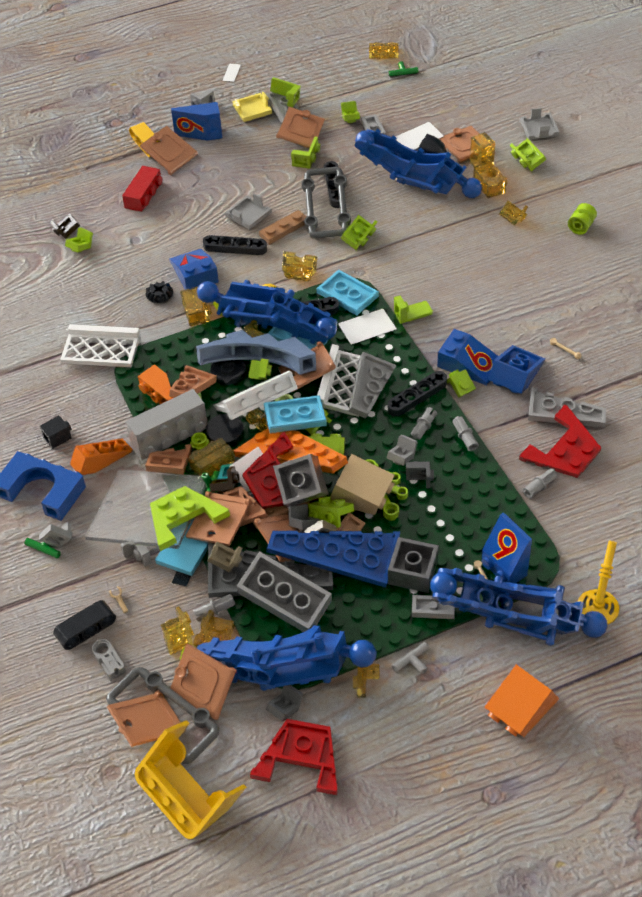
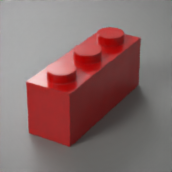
M142 165L122 195L124 208L142 212L148 206L150 199L162 184L163 178L160 169Z

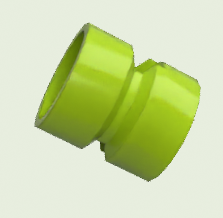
M588 203L579 204L568 220L569 229L578 235L585 234L597 217L596 209Z

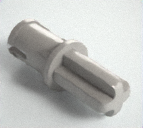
M429 407L425 410L422 417L417 419V424L411 432L413 439H421L425 431L430 429L431 422L437 416L436 410L430 415L433 408Z
M455 417L452 423L459 433L458 437L463 440L468 451H474L478 448L479 444L472 434V429L468 428L463 417Z
M549 469L540 477L536 476L534 481L523 488L524 495L531 499L539 491L545 490L546 485L557 478L555 470Z
M229 594L215 601L210 600V603L193 609V612L199 622L215 614L217 616L218 612L234 606L235 601L233 596Z

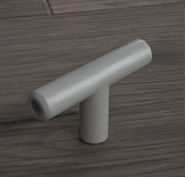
M423 642L392 664L394 671L398 672L411 663L421 674L425 673L427 667L417 657L427 651L429 645Z

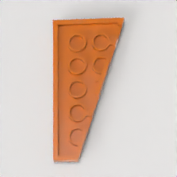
M267 428L257 433L252 439L233 451L235 457L241 458L257 447L264 453L283 432L269 433ZM296 430L283 431L291 441L293 449L277 457L280 464L308 454L318 456L322 472L335 473L348 464L346 456Z

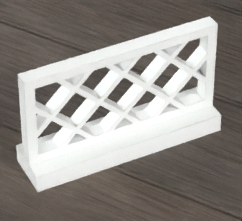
M69 324V335L60 360L64 364L132 367L137 347L141 344L139 328ZM72 342H80L75 346L72 345ZM89 343H98L92 347L89 345ZM106 344H115L110 348L106 346ZM124 345H132L127 349L123 347ZM85 346L87 350L80 353L78 349ZM101 347L105 349L99 354L95 352V350ZM120 348L122 352L115 355L113 351ZM73 352L77 354L72 358L67 357L69 354ZM90 353H92V354L94 355V356H93L92 358H90V359L84 358L85 356H87V355L90 354ZM110 354L111 358L107 360L102 359V357ZM125 355L129 357L128 361L120 360Z
M332 344L329 355L336 368L323 375L317 396L320 395L323 408L358 416L348 412L349 407L346 405L351 401L352 392L350 390H353L354 377L357 371L350 373L347 368L354 366L357 370L360 355L338 350L339 346ZM340 357L346 358L350 362L343 364ZM343 370L346 376L340 378L336 372ZM350 379L353 385L347 387L343 381ZM339 383L343 389L336 391L332 386ZM347 393L350 398L343 401L339 395ZM335 397L339 403H329L328 400Z
M287 371L213 406L215 410L227 413L229 419L233 420L264 405L265 402H271L298 389L292 372Z

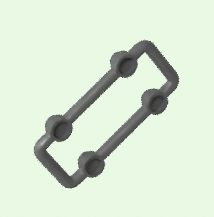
M339 167L307 170L301 185L302 190L306 194L307 217L304 223L305 227L309 230V235L312 238L342 236L351 223V216L347 213L346 176L343 175V171ZM336 173L334 185L338 189L340 214L337 218L338 224L342 229L315 232V229L318 227V220L314 216L312 192L315 189V184L311 176Z
M143 667L134 668L107 694V703L109 705L118 703L119 701L115 698L138 676L143 677L149 690H159L189 713L195 726L199 728L207 727L210 730L186 755L182 762L183 764L192 763L217 738L220 731L218 725L210 719V713L207 709L195 708L163 682L162 675L159 672H149Z

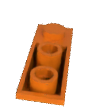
M153 365L138 376L139 389L142 393L148 394L155 403L162 404L173 399V397L169 396L171 386L167 374L156 365Z
M123 438L75 446L70 465L82 475L93 474L128 455L133 449Z

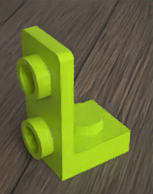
M273 77L271 79L270 91L286 96V100H288L287 106L293 108L299 100L301 86Z
M314 137L308 152L292 150V166L311 168L312 163L316 161V154L320 152L321 145L318 143V137Z
M401 295L394 297V313L400 324L433 314V310L427 301L408 305L406 301L404 302Z

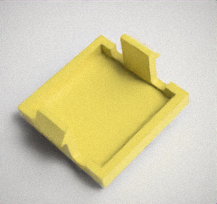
M264 92L232 101L243 122L272 114V109L268 107L269 98Z

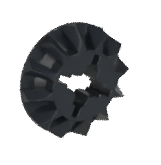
M156 281L155 284H150L146 288V298L153 303L166 302L172 297L173 288L169 283L165 284L164 281L158 283Z

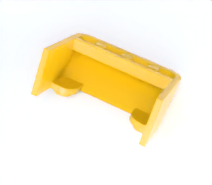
M186 720L163 731L137 766L135 779L185 838L193 839L224 815L247 787L243 784L227 793L217 790L210 796L181 765L186 757V748L178 738L190 724Z

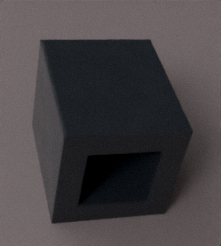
M59 415L40 425L43 439L52 449L72 439L70 434L72 428L67 420L64 421Z

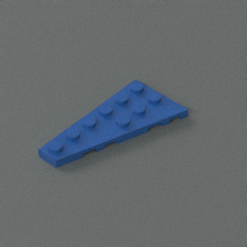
M272 531L266 552L386 587L388 568L400 531H393V533H382V531H375L374 533H362L361 531H330L329 533H319V531H311L310 533Z

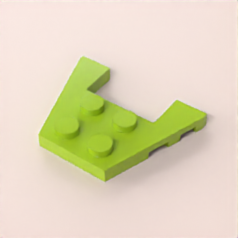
M186 486L150 503L160 551L177 543L176 537L170 530L202 513H206L214 524L230 516L228 508Z

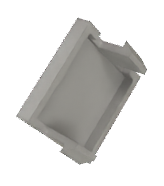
M541 107L531 109L530 118L526 116L520 117V122L529 140L559 136V129L551 113H545V116H541Z
M254 193V201L248 195L227 210L225 216L250 230L272 213V210L268 206L264 207V198Z

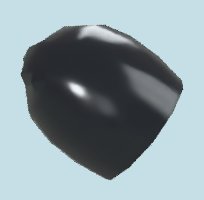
M426 134L418 147V150L420 148L424 150L423 153L439 154L447 152L445 144L439 138L430 134Z

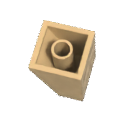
M351 454L348 464L345 465L333 489L331 500L345 499V502L354 503V510L375 515L378 508L382 510L387 500L384 496L386 493L390 494L395 484L391 482L394 474Z

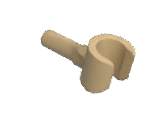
M117 586L120 591L119 595H112L111 590L109 593L112 598L117 600L123 613H126L128 609L121 597L122 590Z

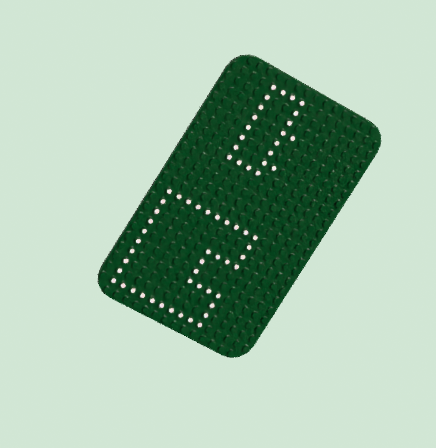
M355 278L361 281L362 283L370 286L371 288L377 290L370 282L362 280L360 278ZM322 283L295 292L293 298L300 302L325 298L318 294L316 290ZM380 292L379 297L357 316L339 306V311L336 314L330 315V317L337 320V332L324 345L327 352L330 353L331 346L334 344L339 346L338 350L356 355H361L362 352H365L396 365L366 418L323 408L329 413L327 417L332 421L330 423L327 422V426H321L316 431V433L322 434V437H330V434H340L341 437H345L344 456L347 457V460H349L351 454L363 460H374L379 468L392 473H399L401 482L395 486L408 489V497L405 500L398 499L394 493H386L390 502L396 503L399 506V516L395 520H387L383 515V508L382 510L378 508L375 515L357 510L350 512L365 522L361 532L374 533L375 531H382V533H393V531H400L399 537L439 545L438 562L434 576L438 573L439 568H458L463 573L477 575L480 572L474 568V562L482 560V549L500 514L504 512L532 539L528 575L516 584L542 587L551 585L559 572L560 561L554 543L446 387L400 416H391L388 413L387 403L391 398L429 376L434 370L403 325L400 324ZM384 309L396 330L351 345L338 323ZM221 317L138 346L132 367H115L114 370L116 384L132 417L160 405L155 403L148 394L142 393L138 386V376L153 365H156L167 374L170 386L172 387L174 382L179 380L180 374L184 372L186 365L211 373V363L204 365L198 363L196 346L224 339L226 334L240 330L245 331L252 338L269 333L273 326L268 325L267 329L261 327L262 324H247L237 327L234 325L235 319ZM127 355L120 358L122 361H128L129 359ZM340 357L343 364L350 362L348 359ZM244 360L247 372L240 382L232 385H223L216 382L200 392L202 401L205 404L207 423L219 414H227L215 410L214 404L264 382V380L249 378L252 360ZM270 362L272 371L271 376H268L267 380L276 375H281L278 368L281 365ZM354 366L347 368L350 373L357 371ZM343 370L336 372L340 378L346 376ZM323 376L287 394H290L293 399L317 396ZM350 379L343 381L347 387L353 385ZM339 383L332 386L336 391L343 389ZM422 387V388H420V390H421V391H428L429 388H427V387ZM347 393L339 395L343 401L350 398ZM407 396L406 399L414 400L415 397ZM335 397L328 400L329 403H339ZM264 405L238 417L243 422L244 434L236 444L222 447L209 441L208 446H205L202 450L192 448L184 475L160 473L169 492L171 493L186 486L205 496L207 486L201 475L208 473L212 477L214 471L220 472L221 465L233 464L238 461L240 457H235L233 451L252 439L257 433L268 428ZM430 407L433 408L430 415L436 410L437 416L431 422L430 429L425 431L421 439H414L418 443L414 458L409 461L430 462V469H434V481H430V488H426V480H406V464L403 466L393 463L392 460L387 459L388 451L397 445L400 435L413 439L411 432L417 424V419L422 417L425 410ZM455 417H463L468 428L472 429V434L479 444L478 448L474 451H468L463 440L458 437L459 433L452 423ZM205 429V430H203L201 433H204V434L206 435V437H207V433H206V429ZM306 429L296 430L305 436H311V433ZM192 436L167 449L174 448V451L185 449V445H190ZM345 466L335 473L322 472L329 494L323 497H331ZM319 499L310 501V503L319 501ZM344 514V515H341V516H340L341 522L343 521V519L346 517L347 514ZM253 523L239 527L229 546L233 547V550L240 546L242 552L248 550L259 553L260 551L266 555L276 556L266 552L268 543ZM207 550V552L205 553V555H204V557L202 558V560H203V562H204V564H205V566H206V568H207V570H208V561H207V560H208V550ZM295 561V563L306 565L305 563ZM482 564V569L488 580L494 581L495 574L490 569H486ZM332 572L333 590L328 591L332 595V601L316 626H320L321 632L339 634L340 631H343L346 644L350 646L358 640L371 642L377 651L376 660L481 616L468 611H460L459 608L455 607L454 619L412 617V595L433 596L431 589H429V593L389 585L388 582L386 587H382ZM457 581V589L453 594L454 596L461 597L463 583ZM480 594V595H479V598H480V600H481V602H482V601H483V597H482V595ZM233 596L235 605L227 608L230 618L243 641H272L275 635H280L284 639L302 633L301 630L244 596ZM512 599L513 603H515V602H517V601H520V600ZM498 600V605L501 608V602ZM347 657L337 676L359 667L354 665L350 658ZM323 680L310 681L307 684H292V686L300 690L323 683Z

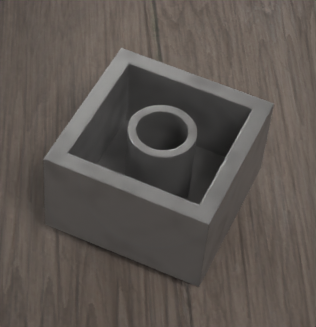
M308 454L273 466L284 505H298L329 495L318 456Z
M398 537L388 568V584L429 593L430 582L438 562L439 545Z

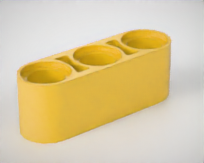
M144 122L129 128L132 139L139 147L154 135L153 131ZM142 149V151H143L148 157H151L148 153H146V152Z

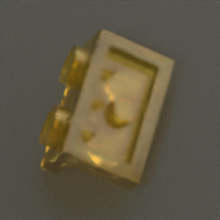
M369 43V59L399 58V43Z
M180 606L175 607L177 618L170 619L166 623L161 624L166 649L170 655L183 650L186 644L193 645L191 636L194 633L190 626L191 620L186 611L182 612Z
M209 610L207 616L202 618L201 631L194 638V646L197 648L202 643L211 642L213 637L219 638L220 641L230 640L235 627L234 621L214 617V611Z

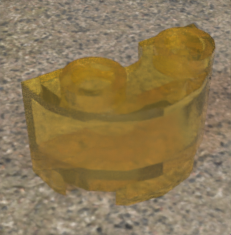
M284 251L282 261L284 276L288 279L310 281L316 272L317 256L305 255L304 257H298L296 253Z

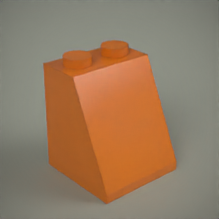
M516 664L485 705V708L490 711L488 716L499 723L501 720L507 724L505 729L515 737L518 733L525 737L555 705L559 697Z

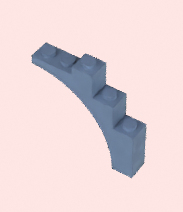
M240 330L226 334L224 339L196 346L197 359L200 365L226 360L261 361L262 358L268 359L271 363L288 367L300 375L316 370V353L296 337L277 341L267 333L252 338L245 331Z

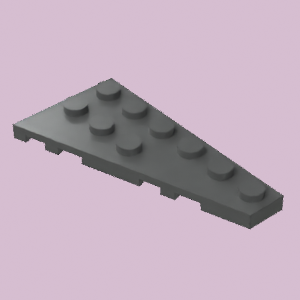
M208 542V558L214 543ZM248 550L241 551L240 555L243 557L238 567L234 566L230 572L208 562L209 598L224 597L229 594L232 596H242L238 593L237 584L258 553ZM266 555L326 591L333 590L332 571L308 564L295 563V560L280 562L276 556Z

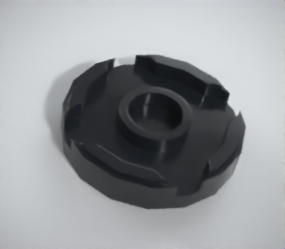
M244 360L213 362L210 368L211 374L217 376L216 382L223 385H232L240 382L247 372Z
M219 414L208 421L206 426L207 438L211 443H216L222 447L236 444L244 434L243 422L238 417L231 420L228 414Z

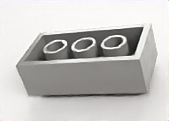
M194 389L126 421L130 444L141 460L147 458L151 452L162 451L180 441L186 440L195 433L202 432L208 424L205 404Z
M260 551L237 584V590L240 595L302 632L317 625L332 601L330 592Z

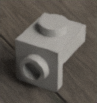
M400 435L397 445L388 451L387 459L392 460L397 465L404 466L406 462L414 458L418 442L407 436Z

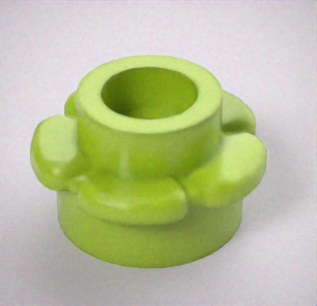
M198 432L191 437L190 445L197 450H202L209 444V440L204 433Z

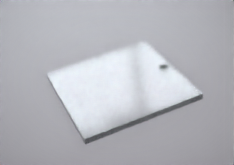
M119 469L85 538L90 541L159 547L150 503L184 486L203 495L206 484L201 476ZM192 519L170 530L176 537L177 543L168 548L179 549Z

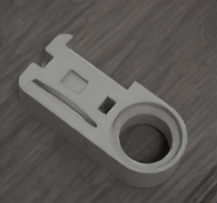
M99 639L94 642L92 646L94 657L99 665L101 664L108 679L113 680L126 672L124 663L111 643L106 639ZM101 646L108 647L107 652L103 654L97 653V649Z

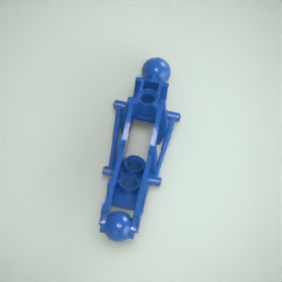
M378 128L376 131L369 129L361 131L356 136L355 147L360 150V154L371 160L374 165H382L385 170L391 173L390 178L392 180L397 178L396 181L403 185L407 184L423 190L433 191L435 194L442 193L447 195L454 184L458 183L462 186V193L468 198H476L482 192L481 182L476 178L467 179L462 173L467 167L465 165L462 167L450 158L452 154L449 152L430 154L423 153L424 150L422 148L418 151L413 150L396 141L397 138L394 135L390 137L381 134Z
M245 280L243 283L232 282L225 295L219 293L218 286L210 281L202 282L197 288L198 298L202 302L213 303L215 301L219 303L217 314L220 315L222 313L225 318L231 317L235 319L234 325L237 327L247 324H262L261 327L267 329L269 325L291 333L292 337L308 339L312 344H315L316 341L325 343L327 340L332 339L337 332V320L330 317V313L314 307L311 303L306 305L294 299L295 292L291 289L285 293V289L281 287L260 286L255 283L251 284L249 280Z
M439 568L438 573L433 576L430 582V589L433 592L432 598L438 600L439 604L450 605L459 608L460 611H468L486 617L485 626L487 628H493L494 625L546 640L545 644L548 646L554 645L556 633L563 635L578 632L579 626L583 633L591 638L601 637L607 630V620L600 612L590 611L584 615L582 614L583 602L569 603L563 601L565 587L562 585H558L556 588L509 583L503 582V578L500 576L495 577L494 581L485 579L484 575L463 573L458 568ZM457 581L463 583L460 598L453 595L457 589ZM480 594H481L482 597H483V601H482V602H481V600H480V598H479V595H480ZM512 599L543 605L541 617L510 611L513 607ZM498 600L501 602V608L498 605ZM506 623L515 624V625H519V626H524V627H526V629H524V628H519V627H515V626H512V625H509V624H506Z
M316 625L305 632L284 639L280 635H275L272 641L262 642L243 641L242 637L238 636L234 640L220 641L219 638L213 637L211 642L202 643L196 648L227 667L235 668L237 671L232 683H236L238 679L260 685L262 691L298 683L307 684L315 680H323L324 683H330L331 677H337L347 657L350 658L354 665L363 668L370 666L376 660L377 654L374 645L367 640H358L350 646L346 644L343 631H340L339 634L321 632L320 626Z

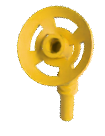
M611 540L608 541L604 563L601 564L598 589L584 592L577 601L583 602L587 597L586 607L583 608L582 614L585 615L590 611L600 612L605 616L607 625L614 622L619 614L618 601L612 594L606 592L608 580L612 577L610 574H612L613 571L611 570L614 568L612 563L617 542ZM590 600H593L592 605L589 606ZM611 604H614V611L610 615Z

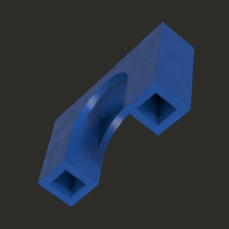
M19 451L16 452L0 473V498L10 502L14 501L23 487L29 482L38 479L52 481L54 486L41 504L45 515L60 521L63 520L86 488L83 475L79 472L70 471L61 465H54L44 459H38L28 453L24 454Z

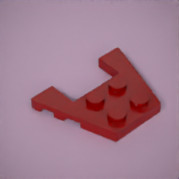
M565 404L555 415L554 420L568 428V431L547 454L529 444L520 454L519 460L535 463L539 467H549L556 472L578 478L600 453L601 446Z
M285 432L242 474L243 479L262 509L284 506L273 466L280 464L277 457L293 449V445Z
M286 719L273 738L268 750L262 754L257 766L251 770L250 778L271 782L276 761L321 770L316 787L317 792L337 795L330 726Z

